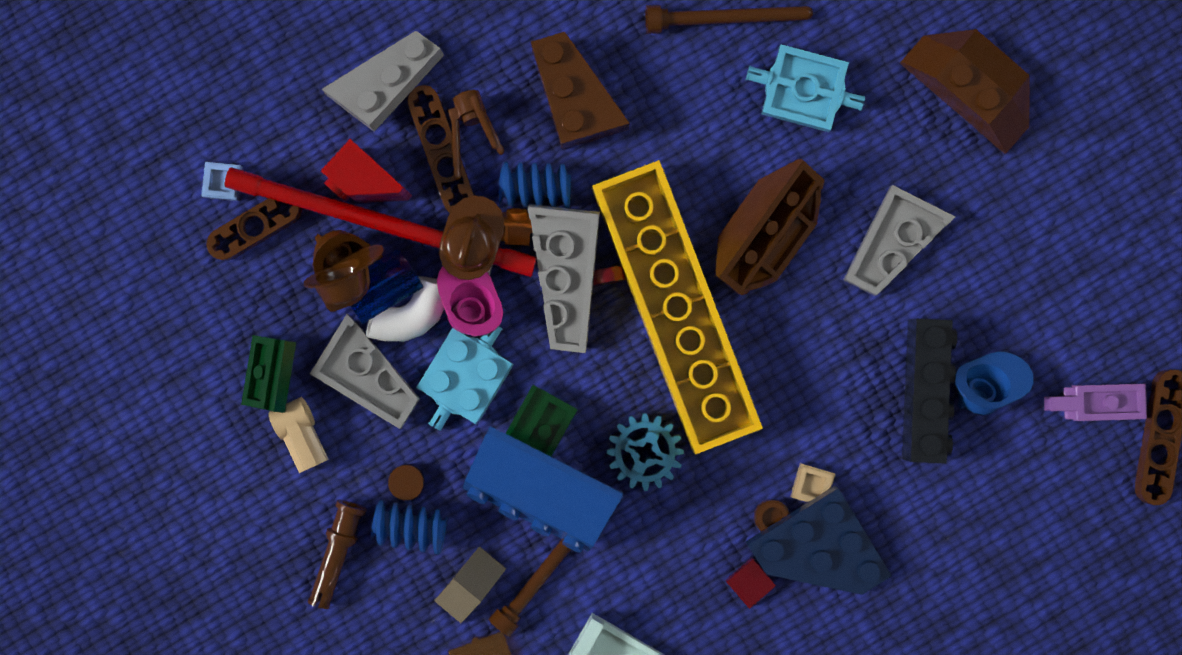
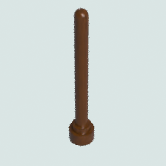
M646 5L645 8L647 34L661 33L662 30H668V26L809 20L813 16V10L809 6L668 12L667 8H661V5Z
M564 539L560 540L509 606L504 605L502 609L497 608L488 619L506 636L511 637L519 627L518 621L521 619L519 614L570 552L571 549L562 544Z

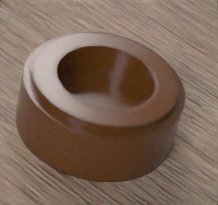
M410 464L395 468L388 479L390 492L400 500L416 498L422 492L425 485L424 475L421 470Z
M767 499L756 507L754 522L762 532L790 513L788 508L780 501Z

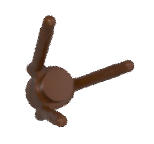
M468 90L459 93L453 98L455 108L448 110L452 123L453 168L456 180L461 178L459 121H463L465 126L481 123L492 148L496 149L499 155L504 154V149L487 116L478 90Z

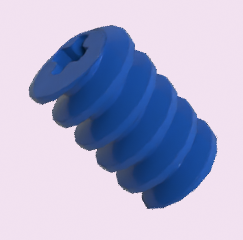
M504 162L500 171L499 206L504 196H506L510 207H514L518 197H520L523 207H527L532 197H534L536 205L543 206L545 199L548 198L551 207H557L559 200L563 199L565 208L570 209L571 174L567 173L565 164H560L557 173L554 174L550 163L546 164L543 173H539L537 164L532 163L527 173L522 162H518L514 172H511L508 162Z
M380 500L373 517L371 540L376 534L378 545L383 546L390 537L392 547L398 548L404 539L407 550H412L418 541L419 549L423 553L432 544L434 554L439 555L444 545L448 516L445 520H441L440 509H436L432 517L428 518L426 507L423 506L417 516L413 515L411 504L407 505L403 513H399L398 502H394L390 510L385 511L384 500Z

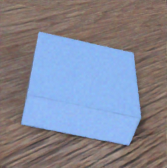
M205 162L201 197L239 201L240 192L225 188L224 183L230 167L242 170L243 167L241 165Z

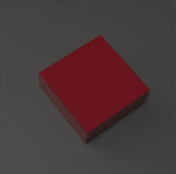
M750 558L725 580L749 609L776 586L753 558Z

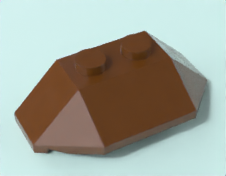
M977 29L924 35L900 62L903 67L1004 154L1011 149L1029 128L1030 75Z
M797 159L759 179L718 236L716 276L740 295L747 294L750 290L758 289L777 281L817 225L824 179L804 160Z

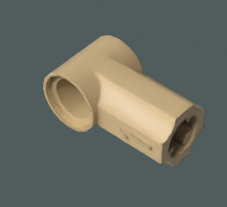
M303 397L287 403L285 413L269 411L268 414L272 427L277 436L284 440L299 473L329 460L313 427L315 421L312 412Z

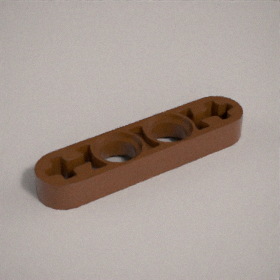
M421 85L415 87L409 93L408 106L443 205L450 213L455 206H450V201H453L455 197L452 188L449 187L444 191L443 185L454 184L459 180H456L454 175L448 178L442 177L438 172V165L443 159H453L452 131L436 91L430 86ZM425 94L427 98L433 97L434 101L429 103V108L433 117L440 113V118H432L420 124V119L427 118L421 106L415 107V104L420 101L419 95ZM436 125L441 126L446 132L444 141L436 145L429 143L426 139L428 129ZM461 159V178H463L464 184H457L459 192L462 196H475Z
M1162 370L1154 376L1152 381L1147 419L1145 421L1135 480V493L1142 502L1150 505L1166 503L1173 492L1182 438V371ZM1172 379L1173 382L1178 383L1177 390L1170 391L1169 388L1164 387L1165 380ZM1169 399L1176 401V405L1160 404V400ZM1163 410H1168L1173 415V424L1166 430L1161 429L1157 424V416ZM1158 444L1163 445L1168 452L1167 459L1161 464H1156L1151 458V451ZM1149 468L1164 470V476L1148 473ZM1155 481V485L1160 486V493H1154L1152 496V493L1146 491L1147 484L1153 485Z

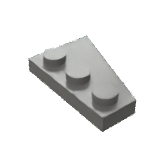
M414 31L327 85L322 90L330 99L375 132L439 62L444 54L437 45L417 31Z

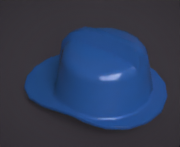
M1008 352L990 353L966 363L958 368L955 375V384L959 398L957 406L959 409L966 408L979 415L992 414L999 408L1027 395L1034 384L1033 373L1023 359Z

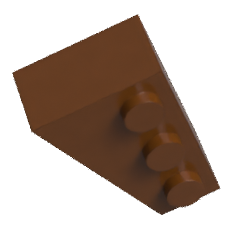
M565 31L531 41L533 55L562 150L629 130L630 123Z

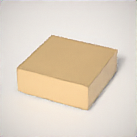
M800 463L790 497L805 502L811 501L832 488L835 473Z

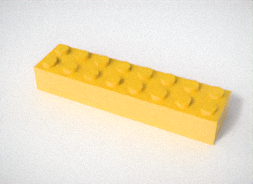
M660 160L592 185L593 194L620 264L623 267L626 280L693 453L704 452L763 429Z

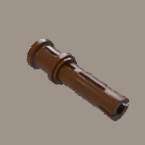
M339 499L336 502L335 506L338 510L331 528H327L326 538L329 542L311 595L308 598V603L314 607L320 600L318 608H330V602L348 548L357 542L358 537L355 533L360 518L366 515L367 509L351 501Z

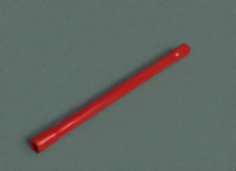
M233 167L229 168L225 177V188L253 196L266 197L440 248L444 232L441 230L267 180L260 175ZM498 248L493 264L504 270L532 277L537 257L512 249Z

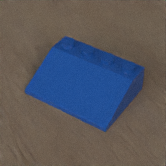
M491 426L482 441L463 485V489L468 491L467 496L476 502L486 504L489 501L500 507L498 511L504 516L513 520H518L520 517L532 523L530 527L534 531L544 536H550L552 533L564 539L562 542L564 546L580 553L582 550L589 552L594 546L623 493Z

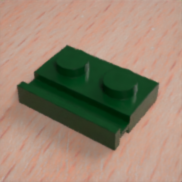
M252 335L241 405L285 413L296 342Z
M533 384L505 434L551 457L578 409Z

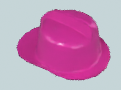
M444 267L440 269L437 278L438 293L451 326L458 332L472 335V337L488 335L495 331L502 322L503 308L488 272L479 278L465 280L458 279L449 274Z

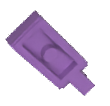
M1146 384L1073 385L1072 387L1063 388L1064 396L1044 397V411H1064L1065 419H1073V421L1147 419Z

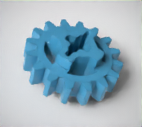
M643 413L641 421L636 422L631 415L628 417L630 424L628 427L620 423L617 425L618 430L621 432L619 437L615 435H610L609 440L616 444L615 448L607 449L608 455L616 457V460L612 461L609 466L611 469L618 467L621 469L617 476L619 481L626 476L630 478V488H633L637 481L642 482L644 491H648L649 482L653 481L658 488H661L662 482L660 478L665 476L672 480L674 477L669 471L671 467L681 468V464L675 460V455L684 454L683 449L675 447V443L681 440V436H671L669 434L673 428L671 423L664 427L660 426L661 416L657 415L653 422H649L647 413ZM647 428L644 436L633 440L627 437L637 429ZM660 433L667 441L669 454L660 451L657 444ZM646 442L651 443L650 449L660 458L647 456L644 461L639 460L640 454L629 445L644 447ZM621 449L631 453L633 458L631 470L626 467L622 460ZM655 464L663 466L656 473L643 475L647 467Z

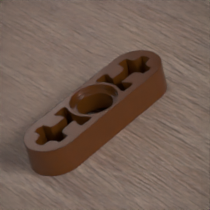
M268 198L211 232L207 238V250L216 259L223 261L233 260L297 222L302 214V208L292 206L289 209L291 214L289 217L283 214L273 217L272 220L277 224L272 227L271 220L263 213V210L267 209L268 213L273 214L280 209L279 201ZM252 217H259L264 223V229L260 235L251 237L246 232V222ZM237 226L239 235L246 240V243L242 245L241 240L237 239L228 245L230 249L228 253L223 250L217 251L216 247L220 245L219 238L222 236L223 238L231 239L238 235L233 231V228Z

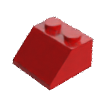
M351 139L344 144L321 170L328 177L324 184L344 201H347L349 198L358 203L408 201L412 196Z

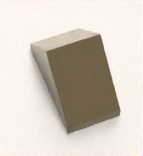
M479 546L434 601L457 621L462 623L484 599L504 573L506 567Z

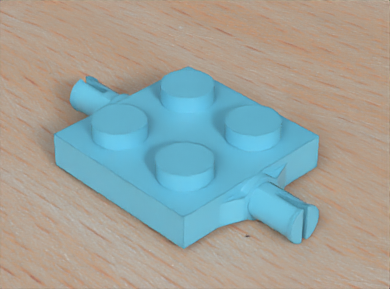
M782 44L779 46L775 64L770 71L749 65L745 79L765 85L766 98L762 115L826 132L831 131L835 113L841 105L861 111L865 101V96L845 92L844 79L849 62Z
M498 326L495 331L481 336L480 339L468 337L454 328L451 329L416 387L432 397L436 404L439 405L431 421L428 423L429 425L441 431L451 413L461 415L474 424L480 422L514 365L501 357L492 347L499 333L503 330L501 327Z

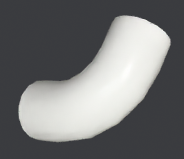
M418 276L413 297L404 306L389 307L374 303L369 316L366 337L381 341L405 342L424 335L439 321L444 311V306L438 293L437 279Z

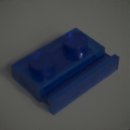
M399 249L368 266L370 277L368 291L359 302L351 305V308L360 322L364 324L424 288L419 277L414 273Z

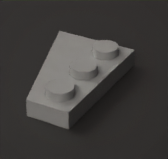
M894 185L890 186L843 280L873 296L878 295L955 216Z
M346 314L310 374L395 427L402 429L420 398L371 339L366 337V333L350 314Z

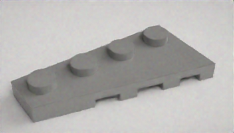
M529 204L527 208L533 231L532 239L539 268L538 276L544 299L543 307L550 349L586 353L600 212Z

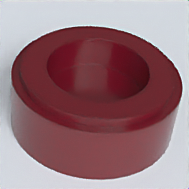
M622 266L594 270L593 286L607 285L626 280Z

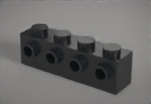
M908 320L903 460L947 464V456L952 454L953 438L951 434H948V421L954 417V401L949 399L950 385H954L956 375L955 364L951 363V349H955L957 345V330L952 328L953 320Z

